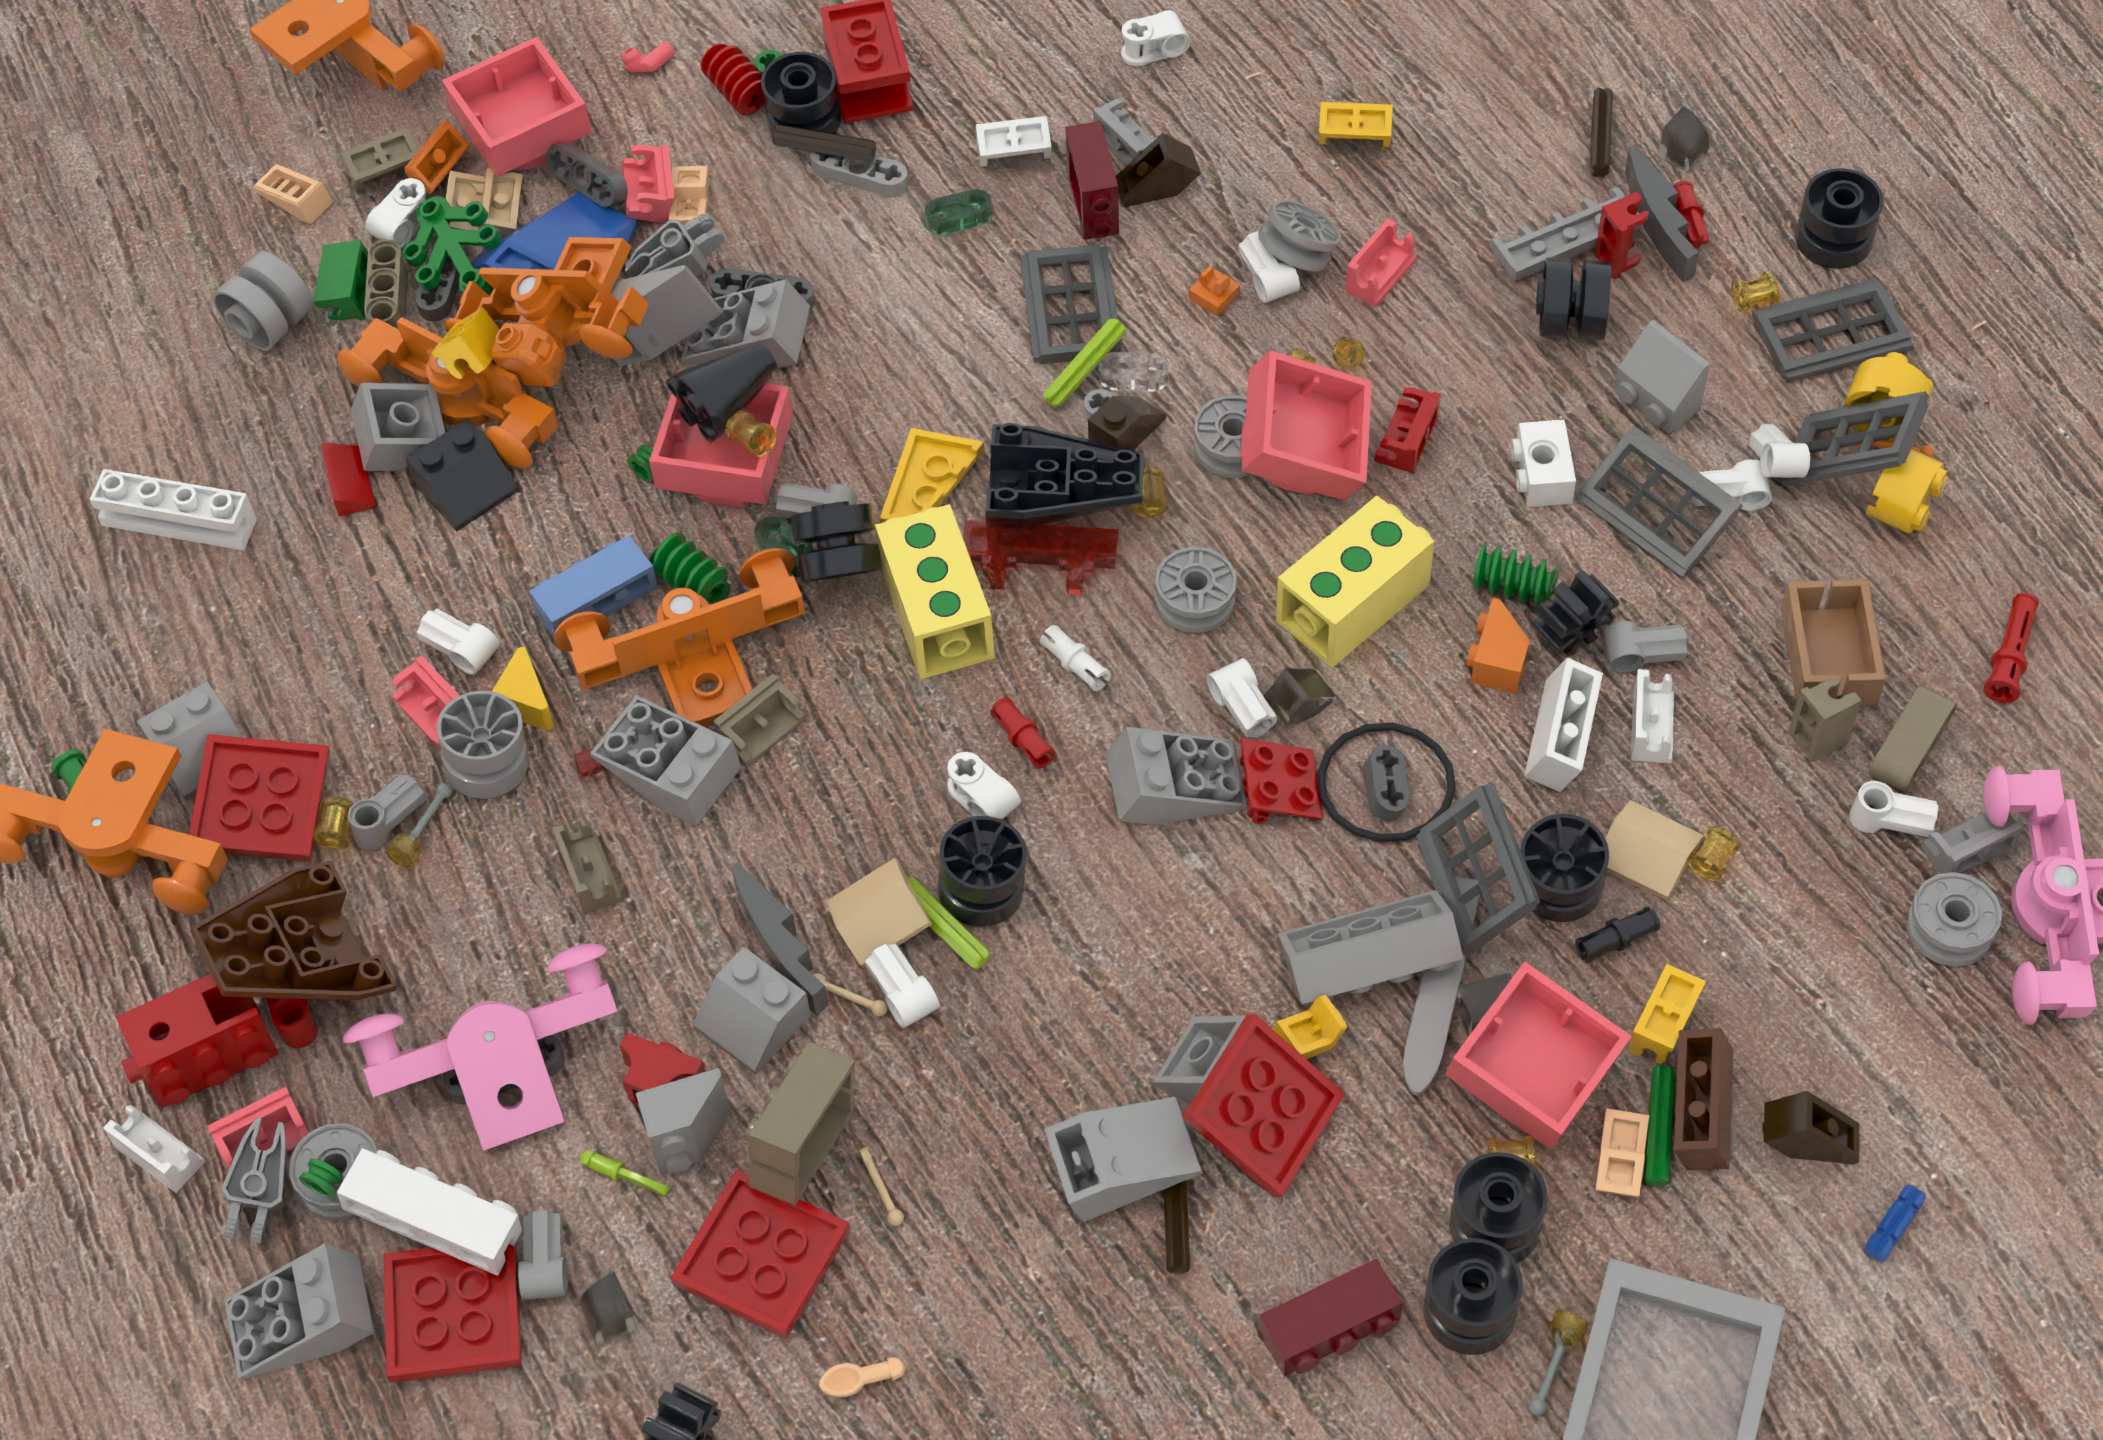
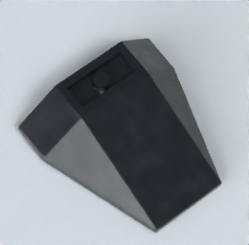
M1015 423L993 424L989 489L987 488L985 513L986 527L1025 529L1142 503L1144 453L1033 426H1020Z

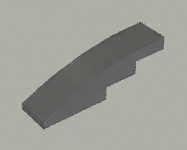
M1633 146L1628 149L1625 176L1630 194L1638 192L1642 197V203L1638 206L1637 211L1639 214L1643 211H1649L1647 221L1642 224L1661 257L1678 278L1685 282L1695 276L1699 252L1686 239L1689 222L1676 209L1678 192L1646 157Z
M736 863L731 868L733 879L751 929L776 970L806 992L809 1008L817 1016L829 1005L826 988L823 983L809 972L813 969L809 949L794 936L797 932L793 913Z

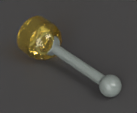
M442 783L437 787L436 797L411 833H399L389 842L385 848V853L394 863L405 868L413 867L421 854V844L418 836L443 799H447L452 795V788L449 784Z
M1556 1310L1551 1321L1550 1335L1557 1346L1537 1398L1529 1403V1410L1535 1416H1542L1547 1410L1545 1400L1565 1348L1579 1345L1588 1329L1589 1323L1572 1312Z

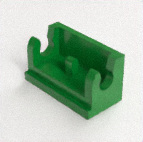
M361 240L326 244L323 246L313 299L317 308L337 307L340 309L328 312V319L330 320L354 318L365 320L364 307L368 250Z

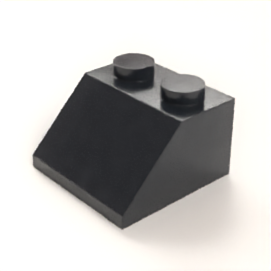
M469 418L406 458L416 488L456 532L519 492L516 483L490 441Z

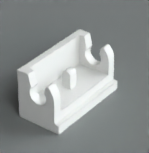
M1047 116L976 124V142L980 167L987 166V159L1040 152H1043L1044 159L1051 158L1052 147Z
M1638 669L1632 706L1631 760L1672 763L1674 692L1671 691L1672 677L1669 674L1664 675L1662 683L1654 684L1650 682L1649 670Z
M133 1105L126 1106L125 1111L129 1114L127 1121L121 1126L115 1121L110 1120L103 1127L104 1131L117 1150L177 1193L206 1161L202 1156L144 1113H141Z

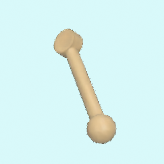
M820 973L813 974L825 985L826 991L867 1007L876 1016L886 1014L888 1007L883 1000L874 1002L827 982L824 975Z
M865 1147L858 1150L862 1162L866 1166L888 1211L887 1221L893 1226H899L904 1220V1215L895 1208L868 1148Z

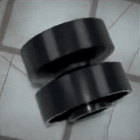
M792 52L784 54L769 63L762 74L761 87L770 134H773L774 128L778 124L836 134L841 124V113L836 74L830 62L814 53Z
M1845 168L1826 170L1814 176L1805 189L1795 233L1796 244L1800 252L1811 262L1833 269L1852 267L1866 259L1873 246L1884 203L1882 191L1877 183L1859 171Z
M1546 257L1543 278L1538 279L1536 315H1540L1539 336L1564 338L1568 331L1570 317H1575L1579 339L1604 340L1610 301V261L1585 260L1579 281L1573 280V264L1571 259Z
M849 501L813 506L809 512L790 516L794 542L817 543L818 548L797 557L801 582L840 578L882 569L878 544L871 542L855 543V536L869 533L875 529L871 503L849 505Z
M1571 814L1551 815L1532 825L1523 838L1520 850L1540 903L1536 905V909L1532 912L1541 918L1554 922L1575 921L1588 915L1595 909L1602 898L1608 868L1609 848L1602 832L1590 821Z
M974 816L963 819L954 824L945 833L939 852L938 896L941 904L958 921L972 926H992L1007 920L1017 911L1023 899L1027 849L1021 834L1006 821L990 816Z
M1504 1152L1483 1154L1467 1163L1460 1171L1454 1187L1449 1219V1228L1453 1241L1466 1238L1485 1239L1504 1248L1511 1254L1516 1263L1527 1258L1538 1244L1548 1200L1547 1188L1539 1171L1525 1159Z
M1479 1238L1461 1239L1450 1243L1439 1251L1430 1265L1423 1313L1430 1333L1440 1344L1460 1354L1478 1355L1498 1348L1508 1339L1516 1322L1523 1287L1522 1275L1515 1259L1498 1244Z

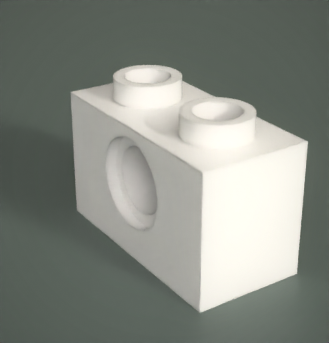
M1565 419L1519 423L1517 438L1511 439V457L1513 462L1519 461L1520 469L1516 471V485L1518 493L1524 492L1526 506L1538 507L1573 504L1576 478Z

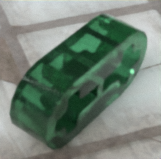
M972 189L931 200L925 207L926 226L935 234H948L987 223L992 216L991 197L987 192L980 189ZM973 205H977L979 209L975 210ZM938 214H943L945 218H940Z
M765 517L755 526V539L757 548L760 551L780 548L788 552L791 551L798 557L803 553L814 550L811 543L794 542L792 526L779 517ZM769 533L774 536L779 533L780 542L773 536L766 538L765 535ZM795 558V565L789 574L790 576L800 577L797 558Z

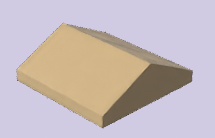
M1630 800L1614 819L1605 837L1609 848L1607 872L1667 901L1701 844L1704 835Z
M893 858L827 900L837 930L862 968L866 967L865 960L871 956L876 948L884 944H896L899 946L932 925L896 858Z

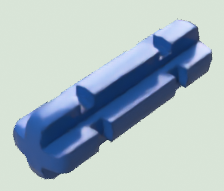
M1913 1185L1904 1186L1898 1195V1199L1894 1201L1878 1225L1877 1230L1867 1241L1864 1251L1868 1256L1878 1262H1883L1887 1259L1892 1248L1897 1244L1913 1220L1914 1215L1917 1214L1926 1199L1923 1191Z

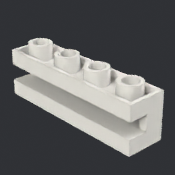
M103 469L90 497L93 508L101 509L98 519L102 526L238 550H245L257 521L246 493Z
M362 1148L337 1191L343 1210L497 1276L506 1262L504 1251L508 1244L515 1245L522 1232L519 1216L516 1214V1210L509 1204L500 1200H493L490 1203L478 1198L476 1192L465 1185L455 1183L453 1186L439 1181V1178L433 1172L422 1167H416L415 1170L401 1165L395 1156L378 1150L375 1154Z

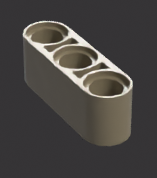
M380 240L369 249L364 311L368 325L377 318L399 329L397 321L401 317L405 319L408 272L401 248L393 240Z
M1919 685L1877 753L1868 775L1906 793L1948 725L1956 709L1957 702Z

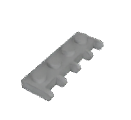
M1619 187L1609 190L1610 200L1595 205L1588 198L1581 202L1583 211L1565 219L1559 212H1555L1549 216L1550 225L1534 232L1527 225L1518 228L1519 238L1503 244L1498 237H1495L1489 241L1490 248L1513 280H1520L1543 270L1546 257L1569 259L1595 248L1602 206L1621 199L1625 195ZM1642 224L1634 227V231L1640 229Z

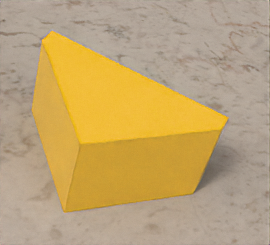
M525 646L517 648L492 692L502 694L513 701L521 713L522 722L546 731L554 729L548 704Z

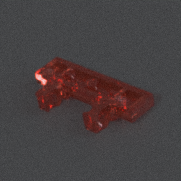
M965 520L963 541L970 559L982 561V568L989 569V589L1005 590L1007 568H1017V563L1059 566V571H1068V577L1066 578L1067 594L1082 595L1084 574L1093 575L1094 568H1116L1119 529L1039 525L1025 529L986 527V521Z

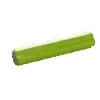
M1116 318L1109 319L1043 393V399L1053 408L1061 407L1126 334L1125 326Z
M908 877L932 923L929 927L972 969L977 970L989 961L990 951L914 877Z

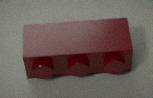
M1376 1258L1259 1315V1334L1283 1376L1294 1371L1297 1374H1302L1316 1367L1321 1358L1333 1352L1337 1355L1344 1354L1356 1347L1360 1339L1372 1333L1379 1336L1392 1330L1398 1324V1320L1401 1319L1403 1302Z

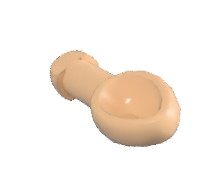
M890 1357L885 1362L859 1367L852 1363L837 1364L823 1374L819 1380V1388L829 1396L837 1398L848 1397L856 1394L866 1384L890 1378L893 1381L902 1377L905 1372V1364L897 1357Z

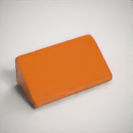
M447 119L443 120L405 166L404 170L408 179L420 180L425 187L426 195L431 194L470 147V144Z

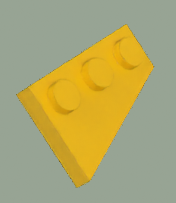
M911 428L880 516V523L891 518H901L916 514L927 508L940 507L985 451L984 442Z

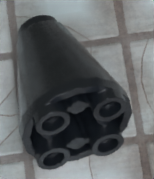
M758 344L755 347L748 346L679 371L666 380V385L677 399H680L683 404L678 410L685 422L690 427L697 424L704 438L709 443H712L729 429L772 378V372L778 367L769 350L764 345Z

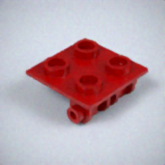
M1246 738L1240 739L1242 750L1240 764L1244 766L1245 773L1243 777L1244 794L1248 797L1249 802L1247 815L1252 818L1253 823H1266L1271 813L1317 820L1323 819L1313 749Z

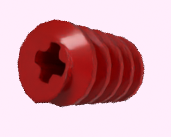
M719 43L706 51L700 64L702 73L709 78L710 82L716 86L717 90L731 103L732 107L743 116L751 115L765 105L761 87L762 73L758 71V68L750 62V59L743 54L738 46H727L726 44Z

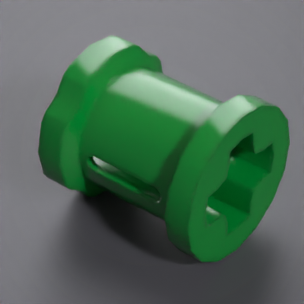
M77 749L68 750L58 756L51 767L54 775L58 779L63 780L67 785L68 795L87 762L83 752Z

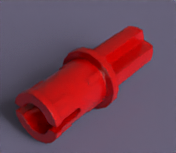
M1680 181L1673 185L1678 192L1676 209L1689 222L1686 239L1694 248H1700L1701 245L1707 244L1709 241V235L1703 220L1705 211L1703 206L1697 202L1692 183Z

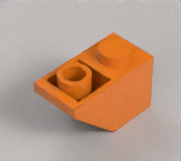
M1492 598L1489 612L1481 611L1476 629V634L1481 635L1479 644H1471L1466 666L1473 667L1471 683L1517 694L1527 662L1530 640L1501 599Z

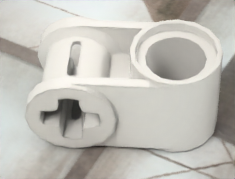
M1162 11L1144 18L1131 19L1123 25L1122 37L1125 40V45L1122 47L1121 57L1130 66H1143L1154 61L1182 55L1190 47L1191 40L1178 15L1174 11Z
M414 178L400 181L390 194L369 213L365 224L366 231L379 240H393L398 243L401 249L404 248L421 226L416 219V213L419 206L427 200L423 183Z
M960 752L949 760L947 766L948 776L950 777L947 784L948 793L952 799L956 800L973 817L990 816L1002 820L1020 805L1021 800L1016 789L1009 781L999 776L985 764L979 756L971 752Z

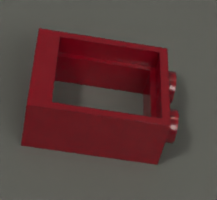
M1097 121L1065 127L1067 176L1083 239L1104 238L1119 234L1118 184L1102 123Z

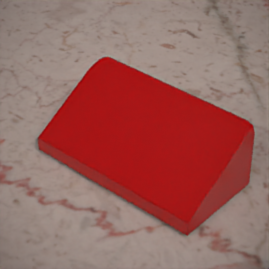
M321 443L331 494L338 516L376 508L368 471H364L359 446Z

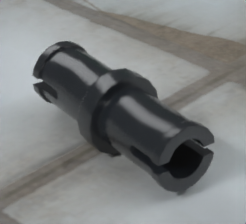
M1646 906L1642 910L1623 919L1613 918L1605 923V927L1584 937L1577 938L1575 940L1576 950L1581 959L1585 960V963H1590L1594 959L1615 949L1623 951L1630 947L1632 941L1660 929V921L1655 911Z

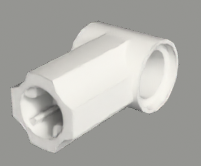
M1258 231L1248 234L1244 241L1239 244V254L1253 275L1254 287L1260 300L1263 303H1267L1299 291L1300 281L1295 267L1270 253L1259 240Z
M1762 424L1757 431L1751 433L1749 446L1760 458L1763 476L1780 478L1806 477L1810 467V452L1807 444L1792 443L1773 424Z
M1744 460L1729 470L1699 472L1743 505L1741 508L1743 510L1754 511L1762 509L1770 504L1772 500L1768 477L1763 476L1759 460ZM1692 497V503L1695 504V507L1707 506L1696 497Z
M439 609L429 610L422 617L417 631L419 640L448 655L450 660L460 670L469 675H476L500 647L498 638L485 626L478 623L468 626Z
M1241 658L1207 674L1208 688L1214 700L1221 707L1226 705L1246 737H1254L1256 739L1263 736L1276 724L1277 716L1259 691L1257 678L1247 660Z
M1870 781L1860 787L1849 816L1853 826L1865 833H1874L1885 828L1929 837L1934 831L1938 805L1937 801L1894 793L1885 783Z
M884 944L876 948L871 956L865 960L866 968L885 994L886 1003L893 1017L902 1028H906L940 1008L939 1000L930 983L924 976H917L896 944Z

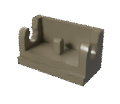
M408 127L341 152L345 173L348 179L352 180L355 192L358 193L363 191V182L406 166L419 149Z
M772 673L716 718L713 723L716 733L733 740L740 763L748 768L806 719L805 714L796 706L800 703L799 699Z
M1829 679L1811 689L1805 687L1800 690L1788 733L1811 762L1849 742L1862 700L1855 692L1846 694L1841 699L1831 698L1828 692L1839 687V679Z
M581 819L579 821L581 829L576 833L569 834L563 824L552 827L581 909L583 914L586 915L623 900L596 832L592 833L589 822Z

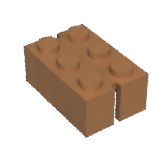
M1868 579L1832 580L1824 609H1819L1825 588L1824 580L1788 582L1781 606V613L1796 703L1801 689L1805 687L1811 689L1826 680L1839 679V687L1828 692L1831 698L1841 699L1844 695L1855 692L1862 700L1860 706L1878 705L1886 678Z

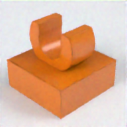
M1211 265L1200 274L1199 280L1189 289V299L1217 317L1240 295V284L1230 279L1229 276L1217 271Z

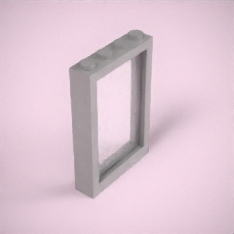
M1610 1258L1563 1440H1755L1785 1307Z

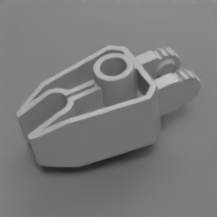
M709 213L698 215L697 218H693L684 225L679 220H668L635 249L624 270L631 278L686 265L694 276L697 277L706 271L708 262L705 257L715 251L717 247L723 245L725 235L719 228L712 229L715 226V220Z
M256 1118L243 1136L221 1188L230 1204L224 1237L234 1239L235 1234L238 1233L242 1207L257 1210L255 1222L252 1224L250 1236L251 1242L258 1244L262 1242L268 1214L274 1213L284 1204L287 1161L286 1134L282 1122H278L271 1148L263 1151V1153L257 1148L262 1127L261 1118Z

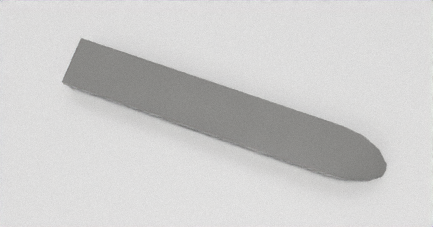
M1455 877L1461 895L1478 884V880ZM1481 894L1465 904L1473 926ZM1467 954L1463 956V960L1454 962V965L1449 969L1442 971H1430L1427 969L1423 971L1403 1060L1405 1082L1410 1093L1413 1095H1421L1431 1085L1440 1068Z

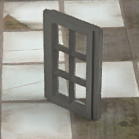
M1100 244L1030 251L1027 254L1020 255L1034 363L1041 362V364L1072 361L1087 345V343L1080 344L1077 323L1097 321L1098 330H1100L1109 319L1116 318L1118 320L1107 246L1100 247ZM1089 262L1092 282L1072 284L1069 264ZM1062 265L1064 285L1044 287L1042 267ZM1093 291L1096 312L1076 314L1073 293ZM1066 294L1068 315L1048 317L1046 296ZM1070 324L1072 344L1052 346L1050 326ZM1121 339L1104 358L1115 357V354H1122Z
M1877 278L1752 311L1754 324L1782 378L1786 382L1863 363L1871 358L1886 357L1890 352L1901 353L1913 349L1911 336L1881 281H1878ZM1873 300L1880 312L1852 320L1845 307ZM1838 309L1844 320V323L1816 330L1809 316ZM1802 319L1808 331L1806 333L1780 339L1773 327ZM1885 321L1891 332L1890 335L1863 341L1856 329ZM1849 330L1855 344L1829 351L1826 350L1820 337ZM1813 340L1819 351L1818 354L1791 360L1784 348L1789 345Z
M1924 391L1809 414V416L1805 417L1794 443L1807 444L1810 453L1826 450L1828 452L1825 459L1810 461L1806 477L1782 478L1781 483L1785 487L1901 466L1902 463H1906L1929 404L1927 401L1929 395ZM1904 416L1901 425L1881 428L1884 420ZM1871 422L1868 431L1847 435L1850 426ZM1837 429L1833 438L1815 441L1818 432ZM1895 438L1892 447L1872 450L1875 441ZM1862 444L1858 453L1838 456L1842 447Z
M1633 426L1625 433L1575 497L1683 579L1688 573L1690 574L1743 507L1739 501L1636 426ZM1631 451L1655 467L1643 484L1619 468ZM1613 473L1637 490L1625 507L1600 490ZM1662 473L1687 491L1674 508L1649 490ZM1643 496L1668 513L1656 530L1631 513ZM1693 496L1718 513L1705 530L1680 513ZM1674 519L1699 536L1686 553L1662 536Z
M1489 782L1485 786H1479L1421 828L1420 833L1416 835L1434 887L1453 912L1463 956L1479 949L1536 909V905L1540 903L1495 784ZM1481 809L1489 832L1472 844L1463 820ZM1457 825L1466 849L1451 860H1448L1440 837ZM1493 842L1502 867L1484 878L1476 853ZM1467 859H1470L1478 884L1461 895L1452 870ZM1506 876L1515 901L1497 912L1489 887ZM1482 893L1491 918L1474 929L1465 904Z

